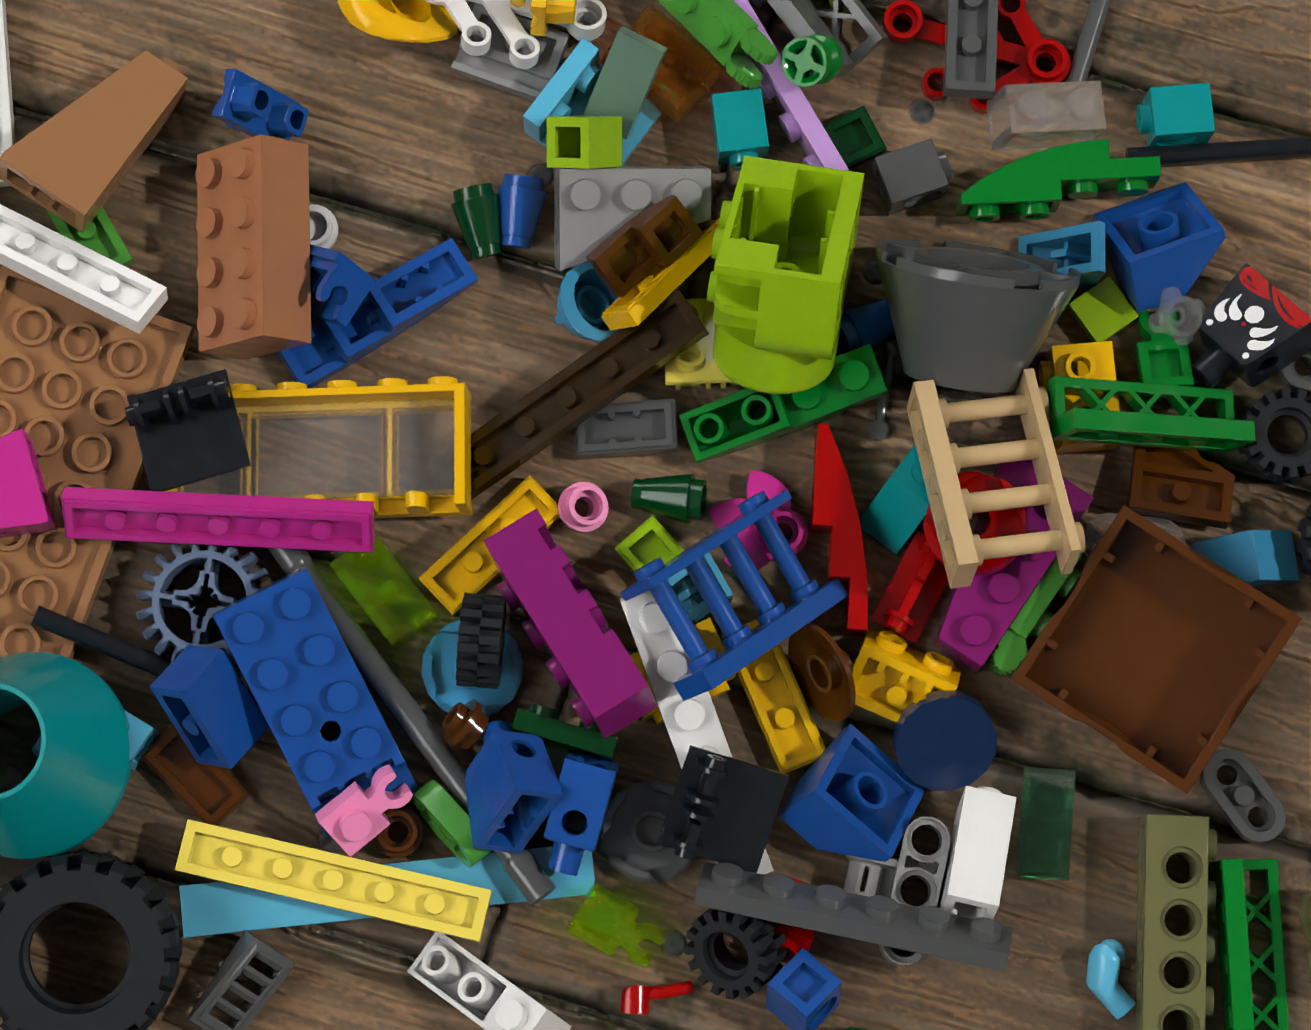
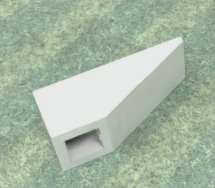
M435 932L407 971L485 1030H570L572 1027L445 934Z

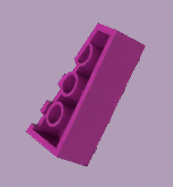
M1032 460L999 463L995 468L993 477L997 479L1000 477L1009 482L1013 487L1038 485ZM1063 477L1074 522H1079L1094 497ZM1044 505L1025 507L1028 515L1027 533L1050 530ZM988 515L978 518L973 533L981 535L986 532L985 525L990 522ZM1056 551L1018 555L1012 563L998 572L985 576H974L971 586L953 588L933 645L976 673L984 665L1055 558Z

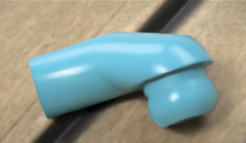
M1106 939L1101 944L1095 945L1089 954L1086 982L1091 992L1118 1020L1136 1002L1118 983L1121 962L1125 959L1126 955L1125 949L1118 941Z

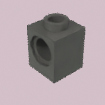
M932 138L875 157L871 169L888 216L943 198L949 185L947 180L952 179L949 160L943 150L936 151Z

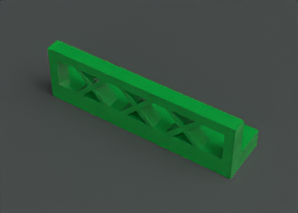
M1054 376L1047 380L1049 423L1053 440L1230 452L1256 441L1254 421L1235 420L1233 390ZM1065 391L1077 392L1090 409L1073 408L1066 411ZM1095 393L1103 395L1100 398H1098ZM1113 395H1121L1135 412L1111 411L1105 404ZM1140 397H1147V399L1143 401ZM1158 398H1163L1171 404L1179 415L1154 414L1150 407ZM1184 400H1190L1191 402L1187 404ZM1202 402H1216L1218 418L1199 417L1194 411Z
M1241 858L1214 861L1213 872L1216 885V917L1224 1030H1255V1027L1261 1021L1270 1030H1289L1277 859L1243 860ZM1265 870L1266 892L1253 906L1246 900L1244 871ZM1266 903L1268 919L1259 912ZM1253 917L1269 930L1270 944L1257 958L1249 951L1247 924ZM1269 955L1271 956V970L1263 964ZM1257 969L1273 985V996L1261 1010L1253 1004L1251 976ZM1273 1007L1275 1023L1266 1016Z

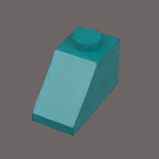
M915 445L860 518L861 530L895 556L924 520L930 505Z

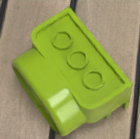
M744 155L732 201L723 200L719 228H715L711 258L716 259L714 271H711L707 291V301L714 302L713 322L715 323L713 357L717 367L731 381L757 392L792 394L817 386L832 371L841 333L845 297L854 257L865 173Z

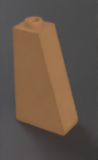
M144 51L5 150L0 156V179L83 233L185 98L188 78L184 76L181 68L172 60L166 57L157 58L148 51Z

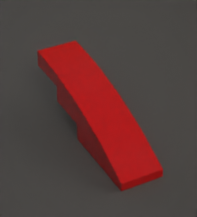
M818 424L815 432L809 532L829 533L827 582L839 578L842 584L847 585L846 592L848 596L846 597L844 635L864 636L868 631V576L861 523L849 476L828 424Z

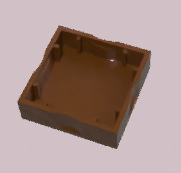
M1123 505L1084 565L1079 582L1060 610L1049 619L1011 679L1071 719L1085 723L1113 741L1126 755L1187 794L1303 618Z

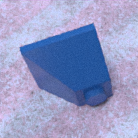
M1186 182L1093 215L1094 222H1105L1106 253L1120 288L1138 312L1149 308L1161 307L1171 300L1185 296L1226 238L1224 228Z
M849 724L798 780L779 817L817 850L886 862L892 858L926 789L914 783L901 770L899 765L852 724Z

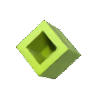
M573 115L546 117L547 168L594 169L622 167V116Z

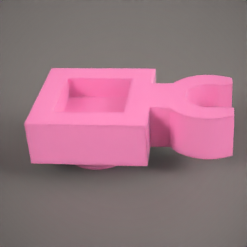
M389 764L379 768L374 773L371 786L365 791L354 781L315 813L319 824L350 857L390 825L387 816L383 812L388 808L397 809L406 805L413 796L406 783L400 785L395 791H385L386 786L397 777Z

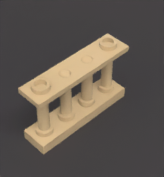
M1034 368L1023 369L1015 395L947 403L945 398L938 399L934 380L914 382L906 409L950 589L971 586L977 567L981 566L983 560L1056 551L1061 575L1072 573L1080 553H1083L1085 550V534L1082 524L1074 522L1047 421L1049 414L1048 394L1044 386L1038 387ZM1020 415L1026 440L958 448L956 443H949L946 429H948L949 423ZM1032 460L1038 485L969 493L967 488L961 489L957 474L960 473V468ZM1044 505L1050 528L1049 531L981 539L978 534L972 535L968 519H971L974 513Z

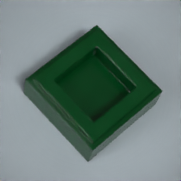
M864 105L823 125L849 170L886 153L887 148Z

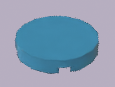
M460 620L446 624L432 638L423 654L422 678L428 695L446 713L457 703L461 702L465 705L474 699L482 705V712L489 717L499 714L514 700L522 684L523 660L517 642L505 630L503 661L498 689L457 686L456 659Z

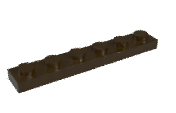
M679 289L671 293L638 326L618 330L471 434V500L709 334ZM453 446L429 463L445 490L454 489Z

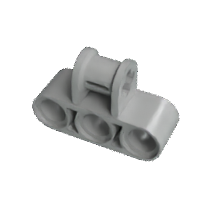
M923 816L915 819L907 826L900 840L897 859L891 858L886 862L845 855L849 860L843 890L867 897L876 895L887 896L894 899L897 903L909 905L902 899L900 887L905 879L913 877L921 879L928 888L926 902L921 906L914 907H937L950 849V834L947 827L941 820L934 817ZM927 827L937 834L939 847L936 853L922 855L913 848L911 843L912 834L916 829ZM864 868L868 870L864 890L861 892V881ZM879 945L882 956L895 966L911 965L918 962L925 955L914 952L910 957H899L893 953L890 947Z

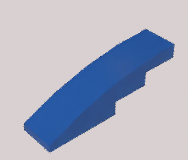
M450 238L376 279L373 287L346 327L320 320L319 323L311 327L310 344L276 353L295 382L305 383L307 388H312L411 328L478 282V278L454 240Z

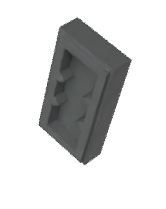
M675 399L608 404L575 427L576 456L578 459L679 452Z

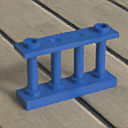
M787 489L770 498L767 497L763 490L737 505L742 514L665 564L661 557L642 566L633 572L637 582L620 592L624 600L627 601L646 591H650L690 659L686 663L690 672L673 683L683 701L714 689L848 596L839 578L821 586L818 585L816 579L810 580L772 516L771 511L792 498ZM751 524L755 525L792 589L789 596L793 602L787 606H784L782 601L776 603L737 535ZM718 546L721 547L759 613L755 616L759 625L752 630L748 624L742 626L702 557ZM684 568L725 636L721 639L725 648L718 653L715 652L714 648L708 650L667 580Z

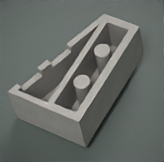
M622 166L594 169L554 168L555 267L561 271L588 262L586 256L604 240L637 215L670 195L677 196L696 224L711 220V168L705 166Z

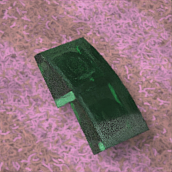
M1024 766L1017 877L1069 881L1076 770Z

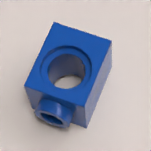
M802 948L768 982L766 1008L791 1030H816L839 1006L842 981Z

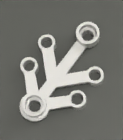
M426 0L434 5L445 6L462 32L461 47L467 54L481 56L487 53L490 49L492 36L489 26L477 21L466 2L470 1L485 7L510 45L509 60L515 67L529 69L537 64L540 51L539 42L536 38L527 34L515 14L532 18L533 14L530 12L531 0H526L525 5L522 7L513 6L510 0ZM577 0L574 24L555 25L566 27L572 37L578 41L585 38L590 42L603 33L607 11L599 0ZM586 21L592 25H582L579 22ZM478 35L484 40L473 42L468 37ZM520 48L529 49L532 53L529 55L519 54L516 50Z

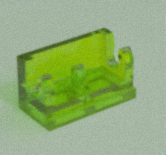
M375 536L373 553L346 552L329 564L394 650H397L439 617L438 613L378 536Z

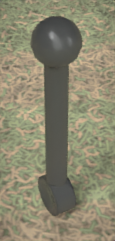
M895 337L888 338L883 344V350L886 354L883 375L889 391L891 390L896 356L900 354ZM890 393L879 397L875 421L870 424L868 429L869 436L876 441L885 439L889 432L885 419Z

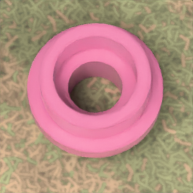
M574 483L568 486L559 498L558 511L560 518L568 528L575 532L586 533L599 528L605 522L608 515L607 497L593 483ZM577 499H582L587 503L589 511L586 517L580 516L576 512L575 503Z

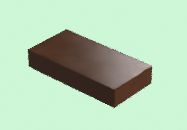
M174 725L141 756L204 823L219 826L250 796L225 768L197 763Z

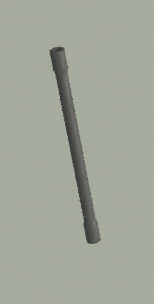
M267 548L287 575L303 567L307 568L355 664L469 816L465 786L466 769L312 563L308 551L303 549ZM524 848L521 853L494 851L502 861L507 874L531 906L544 899L556 889L554 883L529 850Z

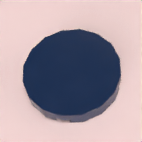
M936 691L925 695L926 699L920 700L915 705L914 702L903 710L894 727L893 747L901 770L914 783L930 790L953 791L972 784L987 771L996 755L997 734L990 715L975 698L958 691Z

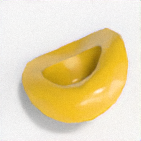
M337 0L342 13L349 23L371 36L385 40L408 43L437 42L453 38L459 29L445 6L434 5L426 0Z

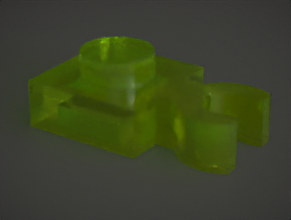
M595 882L567 927L568 932L609 956H612L618 945H621L627 949V954L631 961L642 967H648L651 961V954L642 950L638 943L641 940L650 939L656 944L662 945L665 939V933L659 926L653 923L637 924L634 922L639 911L637 906Z

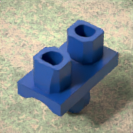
M226 69L224 92L214 107L213 117L225 122L228 127L239 132L242 131L252 137L264 134L290 140L291 137H300L303 134L309 114L307 108L237 69Z

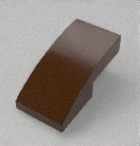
M670 195L627 222L589 253L586 259L614 295L623 298L658 264L668 268L703 235V232L677 196Z

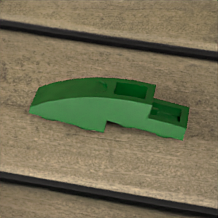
M1108 139L1081 141L1052 147L1004 165L979 180L961 194L956 206L957 216H970V221L976 223L999 220L1002 214H1019L1020 219L1032 221L1048 218L1050 212H1056L1062 201L1063 192H1068V197L1072 199L1092 198L1098 195V191L1118 190V195L1123 197L1141 196L1148 193V189H1153L1161 177L1160 156L1110 158Z
M867 344L835 357L832 371L828 377L811 389L792 394H768L746 388L680 414L679 417L695 461L700 463L846 414L845 410L886 395L890 391L874 348L871 344Z

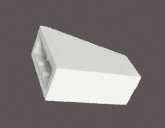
M965 787L956 810L950 838L949 854L937 904L938 908L947 911L949 914L970 919L980 917L994 919L1000 904L1017 797L1002 794L999 790L992 787Z

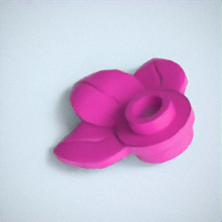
M752 470L747 481V499L763 490L767 497L770 498L787 488L773 476L761 471ZM731 499L710 508V515L715 527L719 529L742 514L737 505L747 499ZM788 500L771 511V514L778 526H786L791 530L792 538L788 543L795 555L802 551L807 542L808 528L802 516L796 511L791 510V500ZM751 524L737 534L757 570L763 568L773 559L754 524ZM725 556L724 563L732 567Z

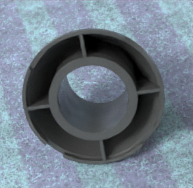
M893 239L879 242L876 248V259L904 372L919 381L934 380L937 386L990 393L1013 391L1020 381L1023 369H1028L1080 283L1081 274L1076 269L1069 268L1068 275L1066 276L1056 272L1058 262L1025 253L944 241L943 247L920 248V240Z

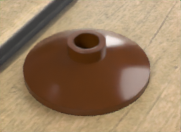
M808 623L789 638L788 655L790 666L803 697L808 704L823 718L832 722H838L849 717L855 706L856 693L852 676L853 665L848 654L839 648L834 639L825 630L817 625Z

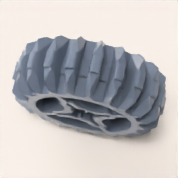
M171 544V550L176 559L169 563L163 555L158 554L154 560L163 569L158 576L151 571L143 573L142 577L148 583L154 585L153 591L144 589L137 591L136 597L140 601L152 603V607L137 611V619L144 622H155L142 632L144 638L149 641L162 636V639L156 644L154 649L155 653L159 656H164L175 648L171 657V663L188 645L223 650L233 659L237 667L238 664L225 639L208 644L209 638H212L213 631L217 625L212 613L236 602L235 598L227 597L221 593L220 566L233 571L241 578L247 596L262 589L257 586L269 578L268 571L262 568L249 573L255 566L258 558L250 552L237 561L241 551L240 546H227L225 552L221 553L222 546L208 545V550H204L203 545L190 544L191 552L185 553L180 544ZM204 566V570L200 571L199 578L193 587L187 590H174V592H170L180 576L193 568ZM209 590H211L213 593L210 596L223 606L208 608L206 616H203L202 620L199 617L202 612L190 603L204 601L206 593H209ZM166 607L176 608L178 611L190 614L191 630L194 632L192 643L186 642L174 634L167 619Z

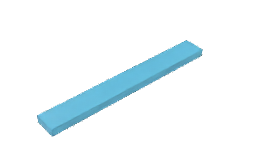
M553 846L527 849L556 886V889L542 900L596 895L592 851L584 850L578 875L573 876L547 868ZM495 852L488 854L471 868L464 865L457 857L382 864L492 890L489 906L528 902L505 871L502 861ZM224 882L179 886L183 938L374 918Z

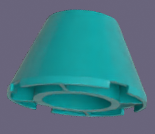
M22 652L0 658V718L15 708L29 705L38 719L41 730V748L34 768L19 785L0 794V856L8 858L31 859L49 855L55 856L65 853L88 840L99 831L116 810L127 787L131 772L132 760L129 759L128 737L130 726L118 697L110 686L90 668L75 660L53 653Z

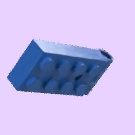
M306 567L212 613L314 814L354 781L365 791L371 786L374 773L379 768L388 764L393 768L397 777L386 786L385 791H395L403 783L409 786L412 793L418 790L376 703ZM327 721H335L339 724L338 734L331 739L324 738L320 732L322 725ZM321 826L327 840L332 838L329 835V833Z

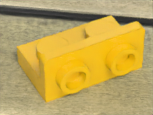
M868 630L853 665L852 676L856 693L855 705L897 723L903 710L913 702L915 705L920 700L926 699L925 695L936 691H956L962 671L954 667L955 664L951 659L940 653L928 651L924 654L908 647L906 640L897 634L889 631H880L878 634Z

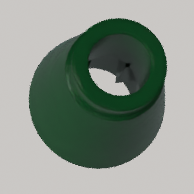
M492 183L473 185L453 191L455 203L450 206L467 246L471 250L472 259H481L501 254L499 194H494Z
M694 474L634 479L631 491L632 509H641L642 511L690 524L692 519L703 520L707 503L706 480L695 479Z

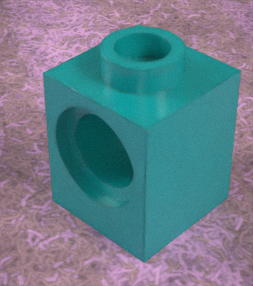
M1210 83L1149 88L1142 104H1137L1136 107L1137 130L1139 134H1146L1147 147L1208 143L1215 132Z
M762 89L712 94L710 110L718 165L730 164L731 169L740 170L744 155L767 159L769 140Z

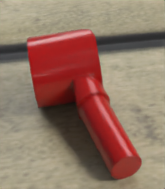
M685 981L663 986H627L621 993L620 1011L625 1014L649 1015L650 999H665L692 994V982Z

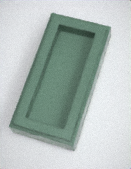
M622 26L617 32L583 115L622 116V138L627 140L634 129L668 48Z

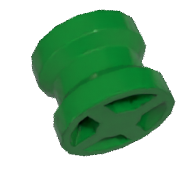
M823 34L794 38L786 45L781 57L784 75L794 85L809 87L832 81L839 74L843 62L841 48L837 42L828 35ZM815 50L817 51L816 54L821 63L817 62L815 56L813 55Z

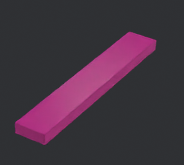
M64 487L61 497L66 538L373 553L375 545L373 501Z

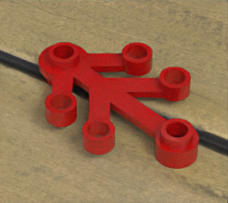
M898 0L890 4L886 9L882 28L888 36L887 38L898 44H907L914 39H919L941 46L945 45V24L923 19L921 9L914 2ZM998 0V18L1003 22L1012 24L1023 46L1004 41L997 29L996 63L999 61L1017 67L996 80V89L992 103L987 105L981 104L976 98H969L971 108L979 114L991 113L996 109L1000 99L1030 83L1040 88H1051L1063 82L1068 75L1071 60L1067 49L1056 40L1042 38L1025 9V0H1014L1018 4L1019 9L1012 13L1002 8L1001 2L1003 0ZM902 18L910 23L911 28L906 32H899L894 28L893 22L896 19ZM1039 58H1048L1053 63L1054 68L1048 72L1041 71L1037 67L1036 61ZM932 68L923 77L921 90L929 100L940 101L947 97L943 96V90L934 91L928 85V80L933 77L943 80L944 68Z

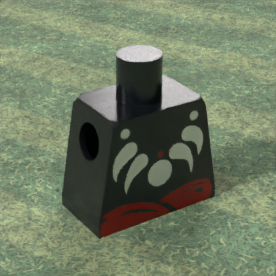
M1246 263L1200 318L1197 328L1203 345L1208 351L1191 367L1197 377L1210 388H1213L1230 371L1235 373L1248 386H1258L1311 351V318Z

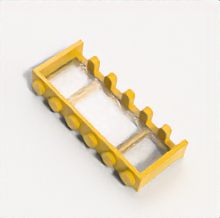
M449 376L431 377L427 380V384L408 385L407 380L400 378H384L377 381V386L357 387V382L351 380L327 382V388H307V384L301 382H281L277 384V389L257 390V386L245 383L230 384L251 466L164 491L373 501L374 518L473 515L471 502L472 395L465 383H458L457 378Z

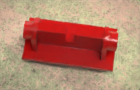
M916 531L870 619L871 622L914 644L948 582L945 566L934 556L925 535Z

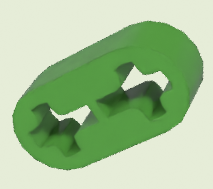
M430 780L413 793L411 801L421 818L464 865L471 868L491 853L492 850L473 848L469 816L440 784Z

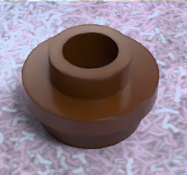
M473 699L465 705L459 702L452 707L442 723V727L446 730L443 738L444 742L450 746L459 745L463 749H468L478 740L489 721V716L482 712V705Z
M388 808L383 813L387 816L390 825L374 837L373 841L376 847L389 857L404 858L410 856L420 847L423 841L424 827L422 821L409 808ZM395 823H403L408 828V835L402 842H394L389 837V829Z

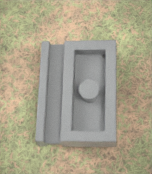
M475 3L472 10L477 21L488 25L491 29L490 49L481 56H472L462 49L460 42L459 51L451 66L452 73L535 101L559 70L570 40L569 34L547 26L545 37L531 35L539 42V59L532 68L520 69L510 62V45L485 7ZM516 16L527 34L530 35L532 21ZM478 35L468 37L473 42L484 40ZM520 48L516 50L519 54L529 55L532 53L529 49Z

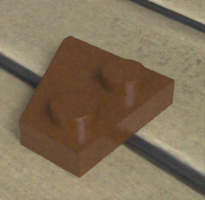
M1133 445L1126 507L1141 516L1226 529L1230 524L1235 475L1215 462L1204 460L1197 450Z

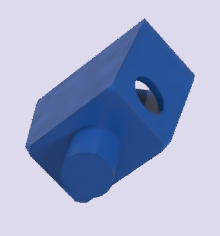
M498 720L487 724L482 733L484 745L467 768L465 774L473 848L521 853L563 793L543 740L537 735L513 732L509 722Z
M573 750L568 752L559 777V784L563 795L551 810L544 833V838L554 841L547 868L563 874L577 876L584 850L595 851L620 763ZM571 810L580 811L586 816L583 827H574L567 821Z

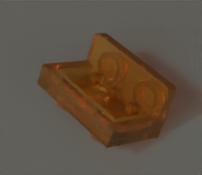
M648 5L642 10L636 23L630 30L668 49L647 99L658 110L667 114L678 123L707 98L725 66L694 37L653 5ZM611 46L608 47L603 58L600 61L603 65L609 54Z

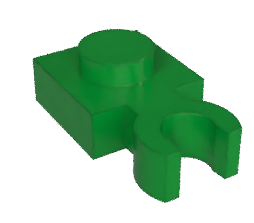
M1166 308L1163 316L1165 325L1163 326L1151 324L1148 319L1147 309L1141 311L1136 322L1138 334L1146 341L1137 342L1134 349L1139 383L1193 387L1194 379L1187 338L1172 339V334L1177 324V314L1174 308Z

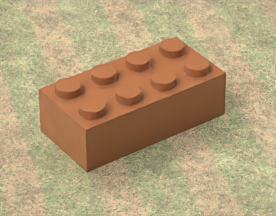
M259 134L198 154L195 178L197 182L196 230L198 233V267L196 277L198 281L197 330L199 332V352L247 360L310 344L309 145Z

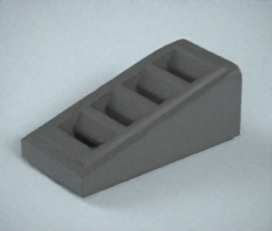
M245 930L187 1018L204 1030H244L282 984L295 963L280 951ZM254 956L268 965L263 973L248 964ZM240 973L257 982L252 990L235 981ZM227 989L245 999L240 1008L221 997ZM214 1005L233 1016L228 1026L208 1014Z

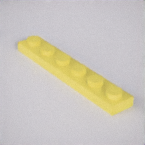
M189 819L187 820L175 866L177 872L476 942L481 941L492 890Z

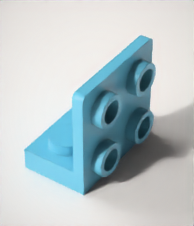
M582 38L523 115L524 132L547 148V116L583 115L603 68L600 64L599 48L585 38ZM646 98L631 135L627 140L622 138V166L662 114L661 108L648 98Z

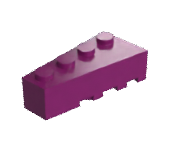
M536 508L484 540L504 580L496 585L501 596H506V604L512 612L519 607L524 612L527 620L522 622L521 626L534 648L537 650L545 645L552 658L546 661L545 664L559 687L562 689L570 684L577 697L571 700L570 703L584 726L588 728L595 723L604 739H607L654 710L658 705L649 685L612 628L608 630L606 627L608 623L588 589L582 590L583 585L571 566L570 560L560 545L555 546L546 527L547 525Z

